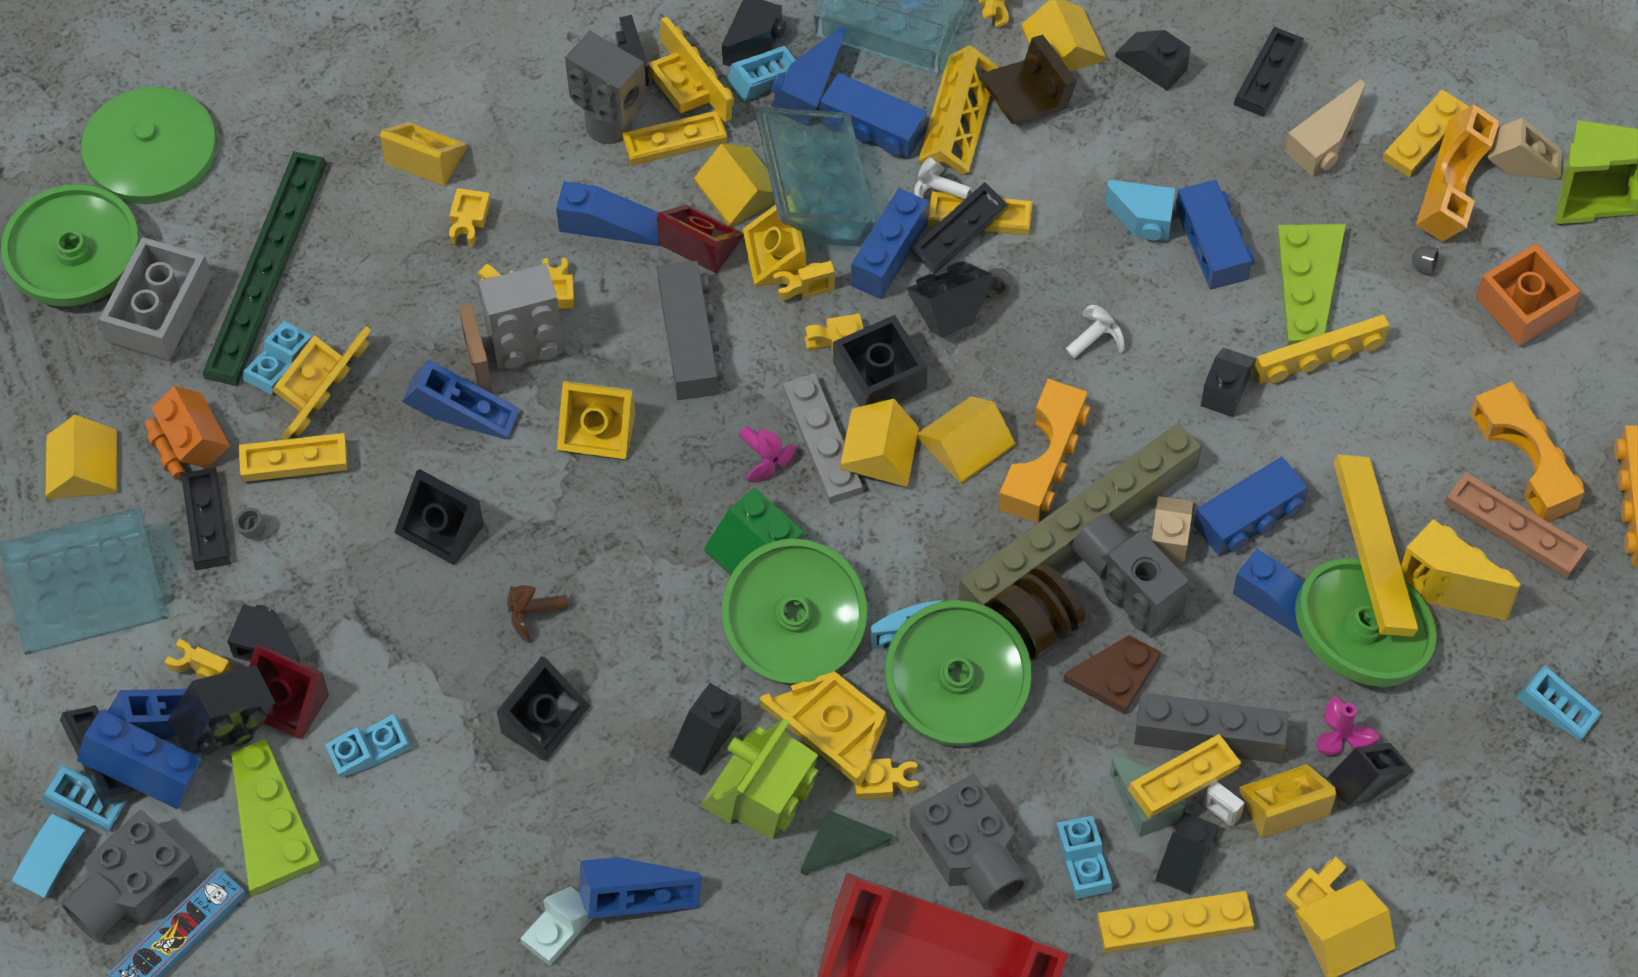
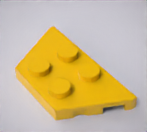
M835 671L818 676L814 681H804L792 685V691L772 698L770 693L759 698L762 708L778 721L783 718L790 721L787 725L790 731L857 786L862 784L887 722L886 712Z

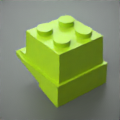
M1577 120L1556 198L1554 223L1594 222L1596 217L1638 215V129Z
M785 718L765 730L761 727L756 728L748 733L743 741L734 737L727 749L734 755L702 801L701 807L729 824L735 819L773 840L779 829L786 832L796 815L794 811L799 801L805 802L815 786L814 780L819 772L815 768L818 754L786 733V728L790 721Z

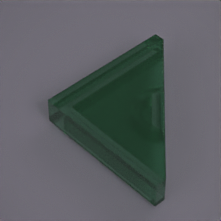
M828 810L801 867V874L807 876L811 871L830 864L836 865L861 856L863 852L882 845L888 846L892 841V835Z

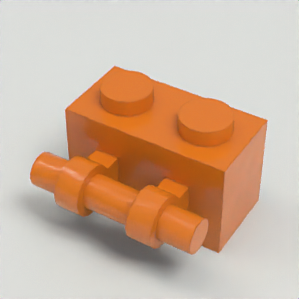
M173 386L155 403L151 409L156 418H150L144 424L148 431L147 438L151 446L157 447L164 470L169 471L174 480L181 479V473H186L182 466L184 463L208 468L230 447L202 393Z

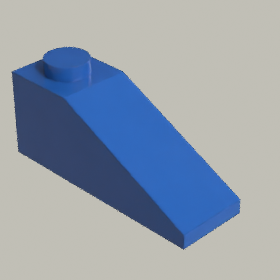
M838 28L794 61L784 75L778 73L770 90L775 93L771 106L804 122L808 121L818 106L846 29Z
M563 181L556 208L559 232L659 246L657 216L659 212L598 186Z
M428 360L414 373L402 400L403 403L433 419L504 440L509 437L520 411V408L431 360Z
M1256 549L1237 573L1233 595L1303 638L1295 615L1296 597L1303 582L1286 566Z
M187 689L120 690L107 713L163 740L176 737L168 719Z
M620 857L583 860L580 864L579 893L588 919L699 908L702 877L697 872Z

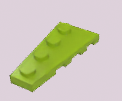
M1346 224L1278 225L1277 241L1287 346L1325 334Z
M266 738L231 752L248 887L252 897L320 868L321 864Z

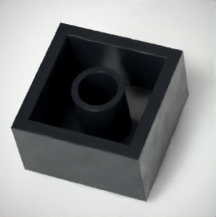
M896 315L833 342V364L859 407L890 399H895L899 402L927 389L928 367Z
M257 665L191 681L168 720L184 750L192 754L201 753L202 755H209L224 746L233 744L235 747H239L250 742L254 738V733L260 724L265 721L266 715L275 701Z

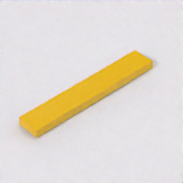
M1338 454L1333 464L1379 632L1384 635L1413 637L1418 630L1371 459L1370 457Z

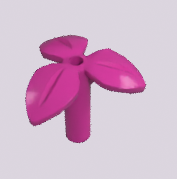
M745 426L739 432V437L763 458V462L756 465L746 476L748 482H760L774 476L776 464L785 468L795 456L797 447L793 444H788L781 450V439L769 430L759 428L757 434L749 426Z
M1334 695L1326 705L1324 719L1325 723L1336 731L1322 733L1317 739L1316 747L1322 754L1328 756L1337 755L1342 752L1343 740H1346L1355 749L1356 747L1374 745L1380 739V736L1373 729L1363 725L1352 728L1357 712L1356 706L1352 703L1344 704Z

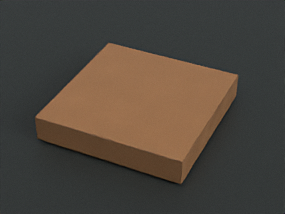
M472 303L461 305L459 308L460 319L476 385L493 394L488 361Z

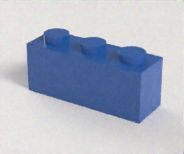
M841 73L837 74L820 100V121L832 129H840L853 135L859 141L869 142L883 148L891 155H899L909 159L927 131V111Z
M1217 180L1178 189L1175 209L1209 289L1212 290L1249 280L1251 265H1254V255L1249 245L1245 246L1243 242L1242 227L1238 218L1233 219L1227 192L1221 191Z
M897 189L851 264L852 287L879 299L883 298L910 254L911 247L916 244L928 224V200L903 189Z
M1281 456L1197 508L1194 527L1219 557L1230 550L1231 552H1236L1255 534H1265L1275 526L1279 519L1286 515L1289 517L1294 516L1305 506L1308 486Z
M100 710L83 737L77 761L178 809L194 783L202 758L110 713Z

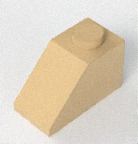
M1522 117L1498 127L1492 148L1487 152L1488 159L1509 175L1555 180L1561 178L1562 149Z
M1158 496L1151 541L1174 565L1184 566L1193 501Z

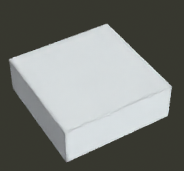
M1217 781L1211 784L1206 791L1204 806L1230 826H1234L1241 818L1245 802Z

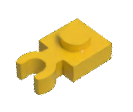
M456 189L449 215L450 223L453 224L449 230L451 244H455L457 237L461 234L467 235L468 246L472 247L475 244L476 234L474 227L484 228L491 202L490 193Z
M544 258L542 264H547L557 295L559 309H574L573 274L568 275L567 259L561 258V266L553 268L549 266L548 258Z
M891 758L872 759L862 784L859 786L855 784L856 800L893 798V788H899L905 793L917 792L919 790V782L917 780L908 781L904 778L907 774L917 773V763L908 761L902 763L898 768H891Z

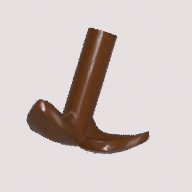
M528 585L510 586L507 597L508 613L512 612L511 622L518 635L528 643L533 642L524 624V618L532 613L568 609L566 595L532 599L536 590L535 587Z

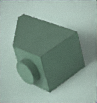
M1117 756L1112 758L1110 775L1139 837L1179 823L1183 808L1186 807L1185 799L1149 819L1127 789L1130 782L1154 769Z

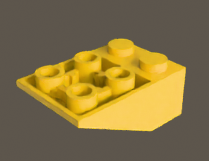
M1434 519L1406 547L1401 564L1404 579L1418 591L1426 603L1504 621L1510 616L1521 583L1516 580L1510 571L1496 566L1487 559L1480 549L1469 546L1457 536L1453 529L1446 525H1441Z

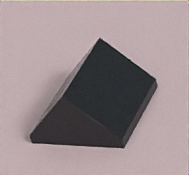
M419 469L415 473L394 533L454 565L484 526L480 501Z
M541 656L497 710L501 734L538 758L547 761L590 705L549 660Z

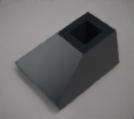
M961 261L949 265L946 268L947 272L937 276L929 274L916 280L917 284L908 287L907 290L929 330L943 337L974 323L993 282L992 273Z

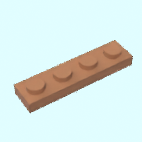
M1465 472L1446 498V505L1567 579L1588 550L1587 545Z

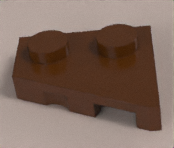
M1128 635L1068 670L1064 675L1063 682L1126 714L1160 659L1161 652Z

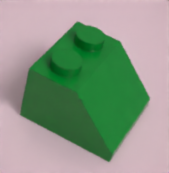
M754 487L728 509L704 547V552L728 574L732 575L740 562L754 550L768 543L783 539L805 540V533Z

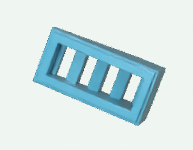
M785 46L733 63L727 77V82L740 99L746 102L771 90L778 73L784 75L796 59ZM777 60L784 66L783 69L776 63Z
M1546 665L1532 675L1516 696L1526 707L1579 741L1601 715L1598 709ZM1540 686L1546 689L1543 694L1537 691ZM1553 694L1558 697L1554 704L1549 701ZM1567 703L1571 708L1564 714L1561 709ZM1580 711L1584 716L1576 724L1572 719Z
M63 764L43 795V803L47 806L106 831L111 830L128 800L114 803L105 818L99 815L103 808L100 799L92 811L88 810L86 807L93 795L98 797L90 779ZM67 784L73 786L66 798L61 796ZM80 790L85 791L86 794L79 804L73 802Z

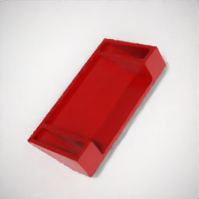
M846 873L833 909L817 977H1060L1068 953L1054 945Z

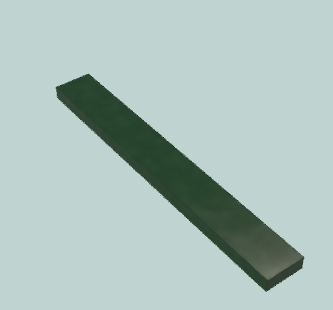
M293 151L203 370L204 379L233 386L238 385L327 165L325 158Z

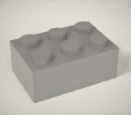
M142 237L99 318L106 341L170 360L212 278L205 255Z
M547 264L478 281L487 334L498 370L518 368L528 362L540 359L549 360L565 353L558 299Z

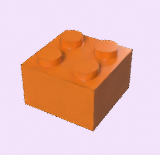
M1535 243L1482 275L1476 299L1511 338L1521 346L1572 315L1581 291L1540 246Z

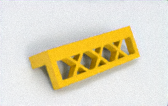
M971 45L948 55L918 162L921 164L929 157L938 163L944 161L961 175L968 173L970 170L990 98V93L978 78L975 70L976 64L986 72L998 68V65ZM969 89H973L977 100L976 107L972 108L968 97ZM963 115H965L970 128L968 134L964 133L960 122ZM954 142H958L962 153L961 159L951 153Z

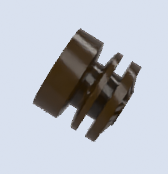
M1043 563L1031 569L1030 574L1027 573L1020 577L1018 586L1013 584L991 598L989 602V608L1007 619L1020 634L1031 661L1037 660L1055 647L1056 638L1065 639L1071 635V631L1078 630L1085 625V613L1073 589L1057 571Z

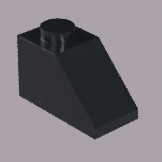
M764 0L742 1L722 43L723 65L731 66L733 63L772 50L776 39L783 37L786 28V20H782L781 5Z
M1166 30L1136 32L1115 53V57L1168 91L1187 71L1191 47Z
M1223 347L1216 355L1205 381L1200 406L1234 417L1256 358Z
M243 604L227 641L233 658L251 662L254 648L257 644H260L301 663L298 652L278 614L264 605L253 607Z
M709 683L690 708L672 748L670 758L701 776L742 720L740 700Z
M1391 743L1356 747L1327 778L1335 786L1336 794L1341 800L1350 805L1371 801L1407 777L1413 769Z

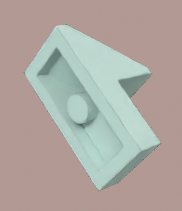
M571 886L543 900L545 912L520 938L523 946L549 966L554 963L592 920L588 919L580 893Z

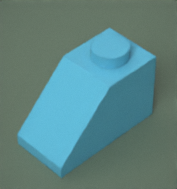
M1108 180L1105 205L1136 237H1144L1147 240L1168 241L1175 188Z

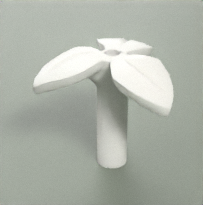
M929 157L919 170L917 177L919 181L915 185L914 195L923 198L924 192L927 189L934 188L966 199L971 193V187L940 177L939 175L945 168Z
M1090 305L1083 311L1082 315L1096 322L1065 348L1075 359L1103 333H1110L1114 337L1119 354L1124 351L1125 344L1122 331L1111 315L1100 306Z

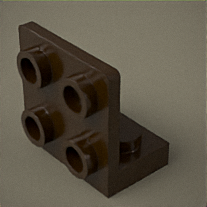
M1043 34L1031 39L1023 61L983 72L980 77V81L1011 124H1018L1068 108L1077 80Z

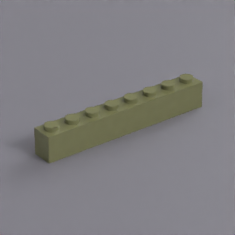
M1179 423L1175 424L961 578L959 583V600L975 602L989 608L991 598L1012 584L1018 586L1019 578L1027 573L1030 574V570L1035 566L1043 563L1056 571L1078 555L1072 549V544L1079 532L1089 522L1102 514H1109L1118 524H1121L1198 468L1202 446Z

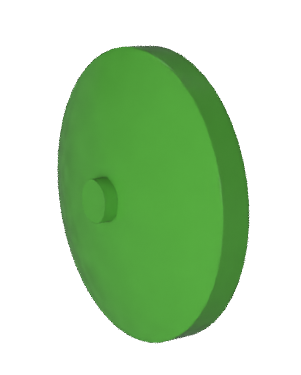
M166 87L133 89L112 98L102 105L90 118L83 132L81 142L83 162L94 184L113 193L122 201L134 204L160 203L186 193L196 186L208 173L217 150V137L207 110L190 95Z
M64 185L35 195L16 210L4 229L1 240V255L9 278L26 296L48 305L76 306L100 299L116 288L140 242V234L131 210L113 193L90 185Z
M778 540L754 550L733 571L723 595L721 607L722 625L727 642L734 654L755 674L767 680L787 685H795L804 681L810 682L817 679L818 676L839 670L856 651L866 627V596L861 581L854 569L834 550L810 540Z
M1341 558L1321 564L1309 574L1296 597V621L1301 635L1309 648L1333 671L1361 684L1389 687L1410 681L1422 671L1432 657L1437 637L1435 622L1428 605L1418 591L1406 580L1405 584L1418 630L1413 637L1380 634L1360 559Z
M950 600L938 602L914 613L896 632L889 646L884 665L887 695L900 719L921 737L947 746L976 745L1002 733L1021 712L1031 686V662L1026 645L1020 634L1007 619L996 611L970 601Z

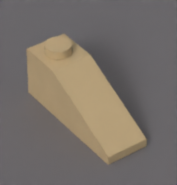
M1361 79L1288 132L1285 153L1312 177L1321 170H1329L1337 162L1340 150L1362 101L1365 83Z

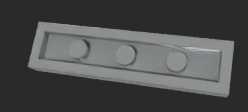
M813 373L783 382L784 395L829 504L863 494V487L857 473L839 468L844 441L816 374Z

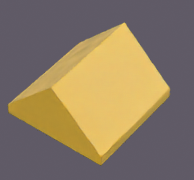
M1048 0L1021 24V29L1029 45L1033 37L1043 34L1069 71L1106 61V56L1083 7L1066 0Z
M411 122L383 129L380 133L385 164L443 186L446 185L468 146L467 143Z
M721 143L694 177V182L726 224L731 227L776 204L787 196V193L751 147Z
M788 195L743 228L755 286L774 285L773 274L776 272L788 271L793 275H798V269L806 267V252L793 196Z
M563 381L557 450L626 459L636 417L633 390Z
M970 396L921 430L917 436L922 444L961 485L1013 449L1016 444L995 402Z
M895 399L853 408L849 416L839 468L907 487L919 427Z
M73 415L47 434L46 499L118 493L117 429Z
M1308 764L1239 787L1242 798L1261 839L1330 816L1336 797L1335 787Z
M1362 879L1294 911L1325 977H1337L1396 949L1390 911Z

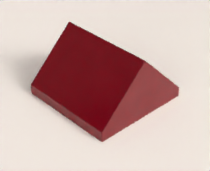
M688 205L661 211L657 216L660 246L690 261H698V265L716 274L739 244L744 234Z
M257 644L254 648L250 666L257 665L275 701L263 723L301 739L305 736L329 696L323 673Z

